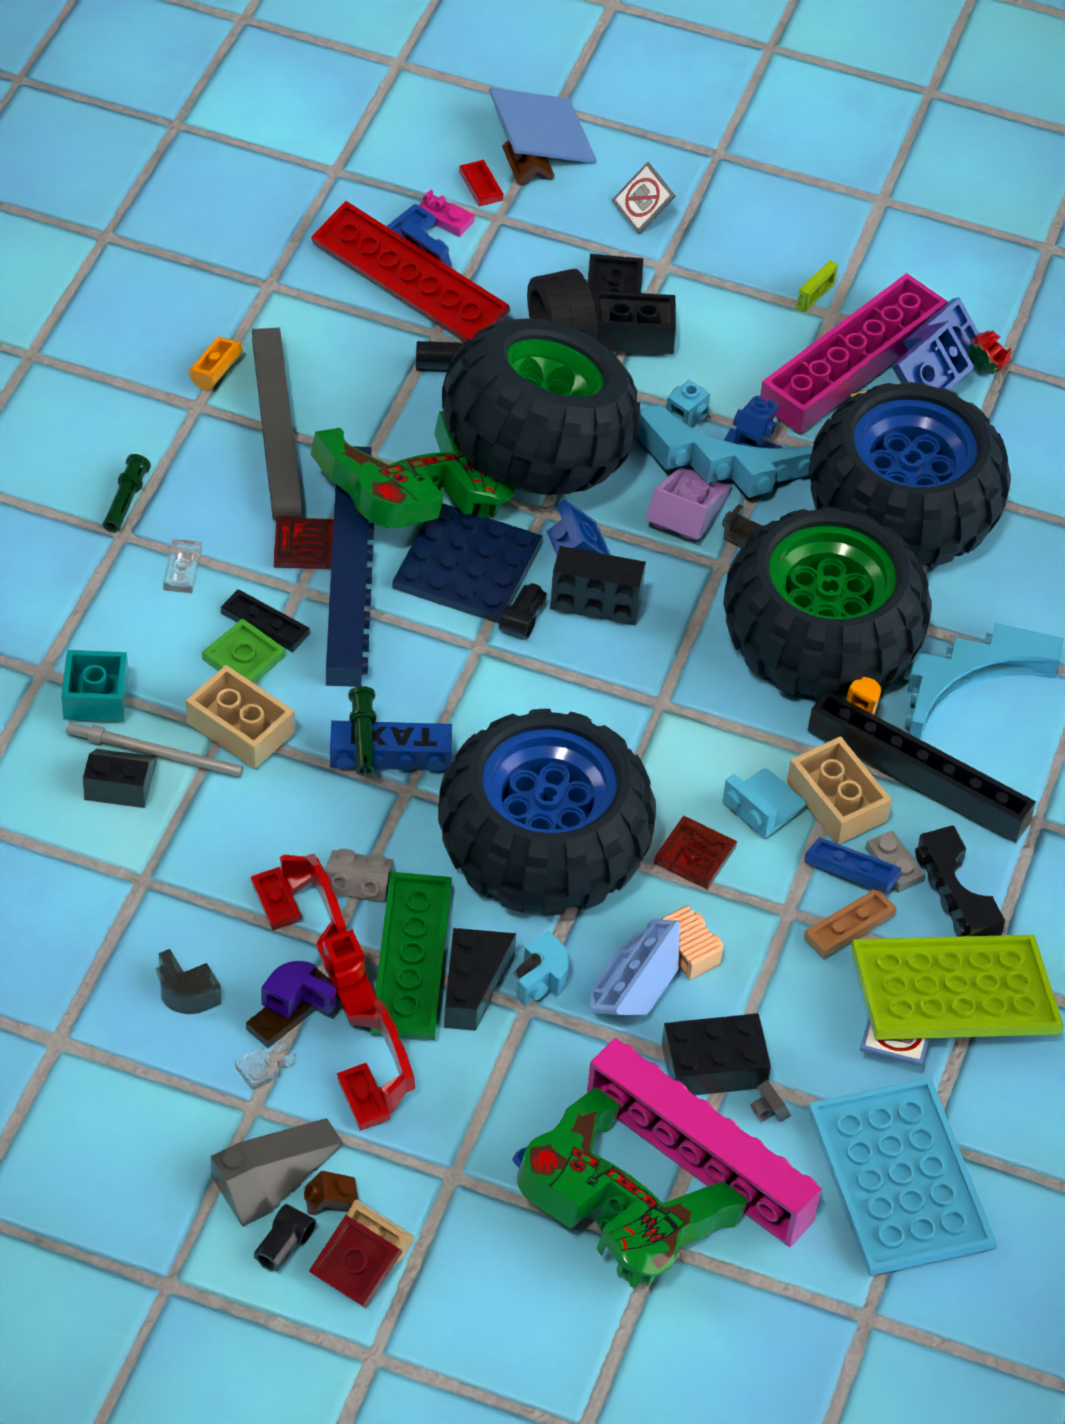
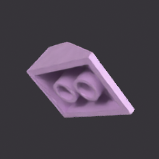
M680 467L654 489L645 520L652 522L659 529H671L679 532V535L683 538L698 540L707 532L730 494L732 485L721 481L707 484L697 472Z

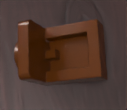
M321 1170L305 1186L304 1199L307 1203L308 1214L316 1215L323 1207L349 1211L354 1200H358L355 1177Z

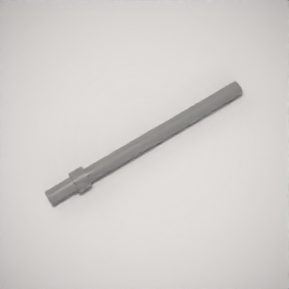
M69 722L66 728L67 734L86 738L88 742L97 745L106 743L239 778L242 775L243 766L115 734L106 731L104 727L96 725L88 727Z

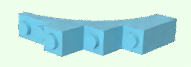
M661 404L640 409L637 437L665 470L691 465L707 484L731 478L747 497L772 492L774 483L809 475L813 445L797 448L770 449L730 443L706 435L674 417Z
M995 623L993 634H986L985 643L956 637L953 649L947 648L945 658L918 652L914 657L913 663L910 662L904 674V679L909 680L907 692L912 693L910 704L915 705L914 710L908 709L905 726L910 727L909 734L921 739L924 728L936 709L950 696L967 686L987 679L1009 675H1034L1055 678L1064 638Z

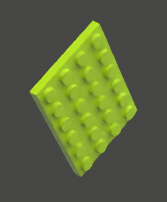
M1035 935L852 939L851 951L875 1040L1062 1034L1064 1025Z

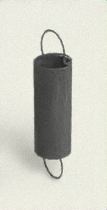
M540 953L531 954L516 969L518 979L541 963V957L538 955Z

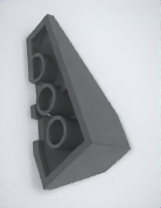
M327 1118L242 1141L210 1156L211 1177L238 1221L244 1227L272 1213L279 1207L280 1201L291 1191L297 1190L301 1186V1181L312 1171H317L343 1146V1142Z

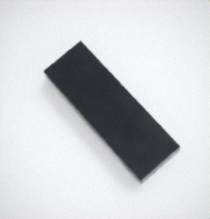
M239 589L221 606L222 615L235 622H239L243 618L292 653L310 635V628Z

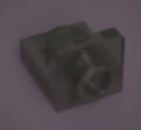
M738 504L733 512L728 511L723 519V540L744 548L751 535L761 528L762 525L743 517L744 506Z

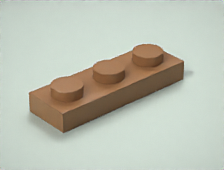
M874 889L805 930L804 939L824 959L851 943L852 939L861 937L894 917L897 908L881 891Z

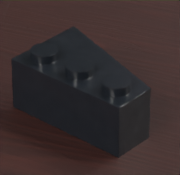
M453 928L444 1028L476 1031L491 1002L497 985L500 984L505 969L515 955L516 933Z

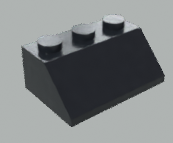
M594 291L593 302L597 317V341L606 346L610 351L673 355L676 334L675 295Z

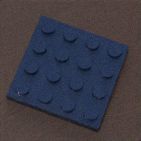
M442 503L439 518L424 522L392 581V589L499 624L505 607L511 604L542 544L543 535L487 517H478L475 513H472V515L463 514L459 508Z

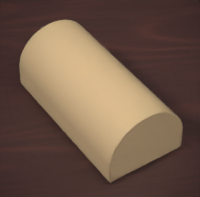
M354 1200L347 1215L400 1248L403 1252L396 1261L398 1263L408 1252L414 1236L363 1202Z

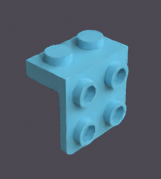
M761 769L745 782L736 774H732L725 780L722 802L764 838H767L805 809L806 801L769 769Z

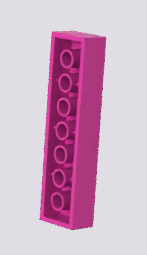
M906 273L763 380L760 393L762 400L775 401V404L780 406L775 416L801 434L907 353L908 350L903 341L948 301Z
M614 1038L590 1061L587 1093L597 1087L619 1103L621 1106L616 1117L618 1121L707 1187L724 1181L746 1197L749 1201L744 1214L785 1245L791 1247L813 1224L821 1187L817 1185L813 1178L801 1174L791 1166L787 1159L775 1155L765 1147L761 1140L749 1136L739 1128L735 1121L723 1117L713 1109L709 1102L697 1098L688 1091L683 1083L677 1080L674 1081L663 1073L657 1064L648 1062L637 1054L631 1045L624 1044L617 1038Z

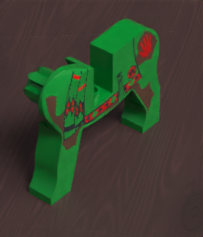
M439 411L434 432L440 452L409 457L390 465L349 445L344 439V431L341 428L315 431L310 455L330 481L340 486L350 495L356 509L364 518L388 529L438 519L444 497L440 492L441 487L463 514L472 515V513H475L478 517L490 516L491 518L495 517L498 513L499 505L510 501L515 492V488L507 486L480 471L462 454V451L453 443L449 435L448 428L444 422V411Z
M595 1087L565 1110L563 1118L553 1130L534 1138L529 1143L517 1174V1184L521 1193L530 1202L570 1229L601 1205L596 1219V1223L599 1224V1229L602 1232L596 1248L602 1256L605 1248L608 1247L619 1263L616 1269L618 1277L627 1280L630 1287L635 1288L642 1283L648 1286L654 1281L655 1276L664 1274L671 1269L676 1259L678 1248L701 1240L714 1230L735 1227L739 1224L749 1200L727 1183L721 1181L662 1203L650 1190L631 1175L607 1160L592 1154L595 1134L608 1132L613 1128L621 1106Z

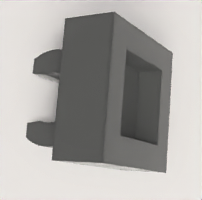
M768 1080L757 1086L763 1098L755 1100L750 1107L760 1122L767 1120L773 1113L780 1123L791 1116L785 1103Z

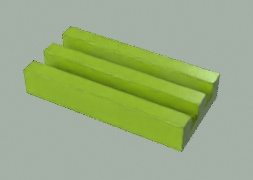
M829 260L799 289L798 293L800 295L797 299L799 303L796 306L798 310L803 313L807 311L835 285L838 264Z

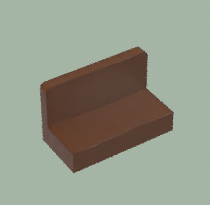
M509 140L502 145L518 183L525 185L538 172L550 180L555 177L547 157L514 153Z

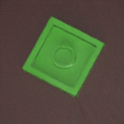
M243 618L202 651V660L217 671L227 665L252 683L258 681L286 657L285 648Z

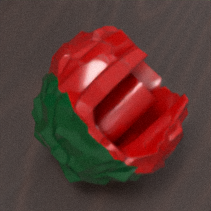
M994 331L980 332L975 336L970 345L968 357L979 373L994 374L1006 368L1005 366L1010 360L1011 347L1008 350L1003 349V346L997 342L1001 336L997 335Z

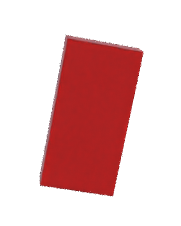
M484 159L459 165V173L478 207L503 201L504 194Z

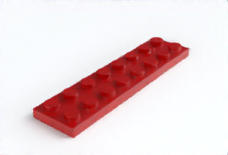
M345 201L311 236L313 244L464 342L468 338L472 339L477 331L491 324L501 322L510 312V307L507 303L348 201Z

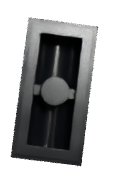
M417 341L416 369L448 370L453 357L464 343Z

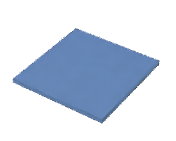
M489 88L488 91L514 153L596 163V157L570 98Z

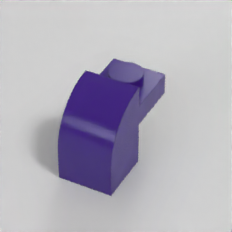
M291 961L276 968L261 987V1005L289 1019L301 1001H304L330 1015L336 1006L337 988L325 979L316 978L315 964L306 961Z

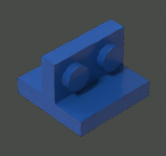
M565 499L556 505L562 520L547 530L556 555L558 554L559 546L611 555L594 519Z

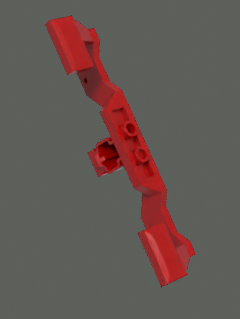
M314 853L307 856L282 855L279 858L281 869L279 866L250 877L271 929L275 930L302 920L292 895L313 883L321 896L331 921L316 942V949L332 985L337 988L336 995L348 1022L351 1025L378 1029L383 1034L399 1073V1076L379 1088L367 1062L336 1073L339 1085L361 1131L390 1120L389 1114L396 1109L406 1092L415 1090L414 1074L401 1040L398 1039L397 1027L393 1019L391 1020L386 1006L380 999L377 1000L366 976L364 953L353 929L346 930V924L338 900L333 890H331L329 877L326 871L323 870L319 859Z

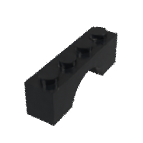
M951 825L920 834L918 847L915 849L916 859L927 871L931 888L937 890L942 909L945 913H949L953 920L956 935L958 937L1002 936L1006 920L993 896L975 894L963 887L956 878L955 872L963 865L966 847L955 826Z

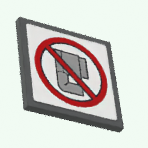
M647 162L612 201L636 232L641 234L676 195L652 165Z

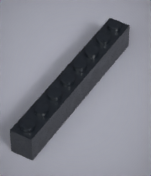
M824 692L811 708L807 731L827 742L841 736L859 759L1016 843L1031 823L1036 804L1035 800L832 692Z

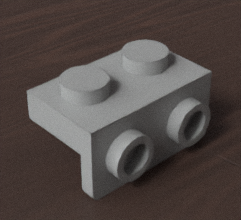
M350 849L332 850L326 866V873L332 887L331 890L336 895L383 902L386 898L387 884L390 872H392L394 859H387L381 854H356Z

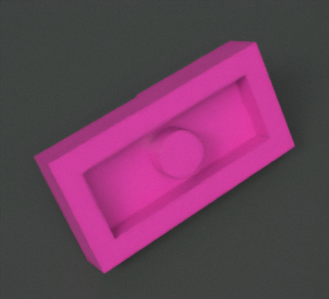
M431 189L423 196V202L419 205L435 215L434 225L458 237L474 223L475 214L447 202L443 195L439 198L434 196Z

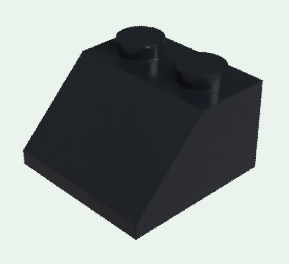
M95 749L89 753L83 774L84 800L145 808L157 757Z

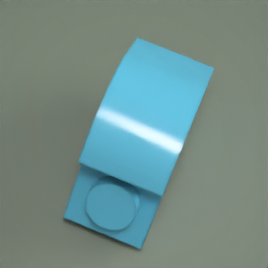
M547 931L525 947L524 961L533 953H540L538 955L542 961L536 968L518 980L516 998L524 1006L534 999H541L548 989L558 997L566 987L569 955L564 945L550 931Z

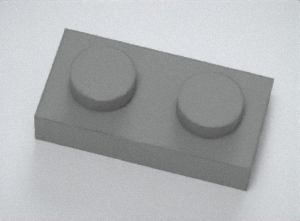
M892 830L866 841L865 849L870 856L901 867V876L893 885L897 893L924 882L925 873Z

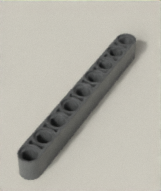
M280 327L252 329V345L273 520L302 518L301 496Z

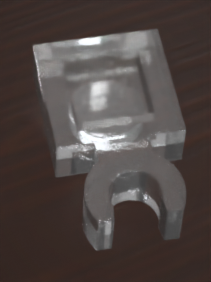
M286 1040L276 1043L273 1051L269 1053L262 1046L235 1061V1066L253 1091L280 1077L279 1067L289 1068L296 1063V1054L294 1052L288 1056L281 1055V1053L288 1050V1043Z

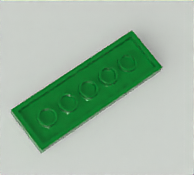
M390 872L375 996L377 1000L380 999L386 1006L391 1020L393 1019L397 1027L399 1037L435 1040L452 877ZM371 1027V1035L383 1036L378 1029Z

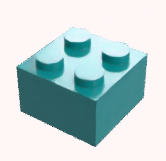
M67 650L61 695L63 719L124 722L129 676L127 652Z

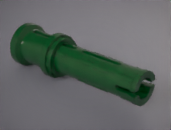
M130 454L126 459L124 472L118 477L119 488L102 524L109 532L116 533L120 531L134 494L143 487L142 479L149 472L151 464L142 455Z
M358 686L352 688L348 693V698L352 702V712L349 714V720L355 728V770L358 775L364 776V765H366L367 776L375 773L372 725L377 719L372 702L375 699V691L367 686Z

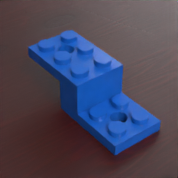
M960 297L951 299L903 341L908 352L891 366L901 384L919 382L928 386L950 390L974 368L968 357V352L972 340L979 332Z

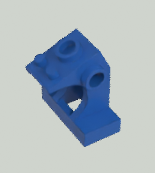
M756 395L742 410L738 409L733 421V425L737 426L736 430L730 428L724 441L750 447L782 448L780 445L767 441V437L771 438L774 433L776 422L773 419L780 406L776 405L773 400L765 401L762 400L761 396Z

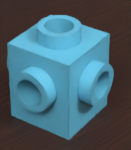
M688 379L684 384L672 390L671 394L667 397L666 409L674 417L691 427L698 420H703L709 413L710 393Z

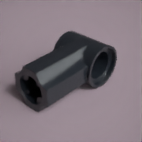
M535 583L523 586L512 606L507 605L499 621L500 630L526 640L529 638L536 622V616L547 597V593L542 590L541 586Z
M289 1204L283 1205L274 1218L271 1231L255 1250L254 1258L263 1268L270 1272H278L298 1245L303 1246L308 1241L316 1226V1219Z

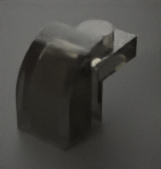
M170 949L158 953L159 967L156 968V973L161 985V1000L168 1008L182 1014H197L221 1005V986L207 963L183 972Z

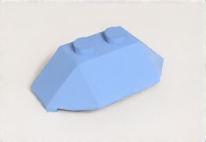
M653 919L647 924L646 929L636 933L618 949L589 991L591 1009L594 1013L613 1015L649 1014L678 971L680 924L678 920Z

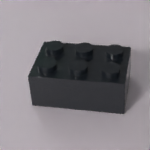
M559 546L553 569L550 609L563 613L588 616L590 618L615 621L621 624L636 625L642 600L646 562Z
M759 1013L664 1023L661 1045L667 1074L674 1081L677 1080L683 1083L693 1095L758 1089L757 1086L766 1080L769 1081L771 1065Z

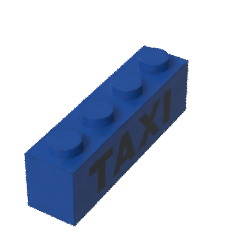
M331 720L330 768H356L355 728L350 721ZM375 722L372 725L375 770L399 769L403 771L430 770L439 772L446 771L451 764L452 724Z

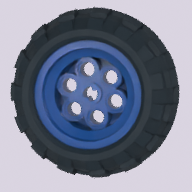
M919 382L877 385L867 390L866 393H858L839 405L831 419L828 418L814 440L808 472L811 481L810 490L816 510L821 509V507H836L842 511L860 512L875 518V521L881 526L890 527L908 543L909 550L913 551L915 557L919 558L922 565L928 567L952 562L955 556L968 554L982 543L987 534L991 532L1004 511L1011 483V473L1005 444L1000 433H997L995 427L990 424L985 414L975 404L964 401L953 391L928 386Z
M532 709L529 711V714L518 716L512 713L491 722L487 730H480L477 734L474 733L461 746L455 755V762H451L441 782L438 823L442 830V841L455 869L460 868L467 884L480 895H485L487 898L495 896L500 899L502 907L518 912L532 909L542 910L543 915H564L567 908L576 907L580 910H586L604 902L608 893H613L616 889L620 891L630 881L652 842L656 818V799L650 787V778L638 754L634 755L632 750L628 749L626 741L606 725L596 726L588 716L570 711L568 714L551 712V709Z

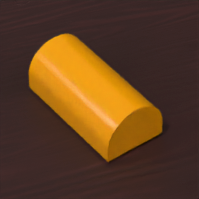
M217 337L189 369V375L193 383L203 390H211L241 355V343Z
M868 677L855 680L849 687L846 700L875 715L881 694L880 685Z

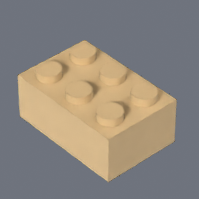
M227 665L186 700L187 723L253 769L262 764L295 733L294 710Z
M841 736L790 760L787 777L788 784L806 801L807 808L835 843L842 844L888 821L892 799Z

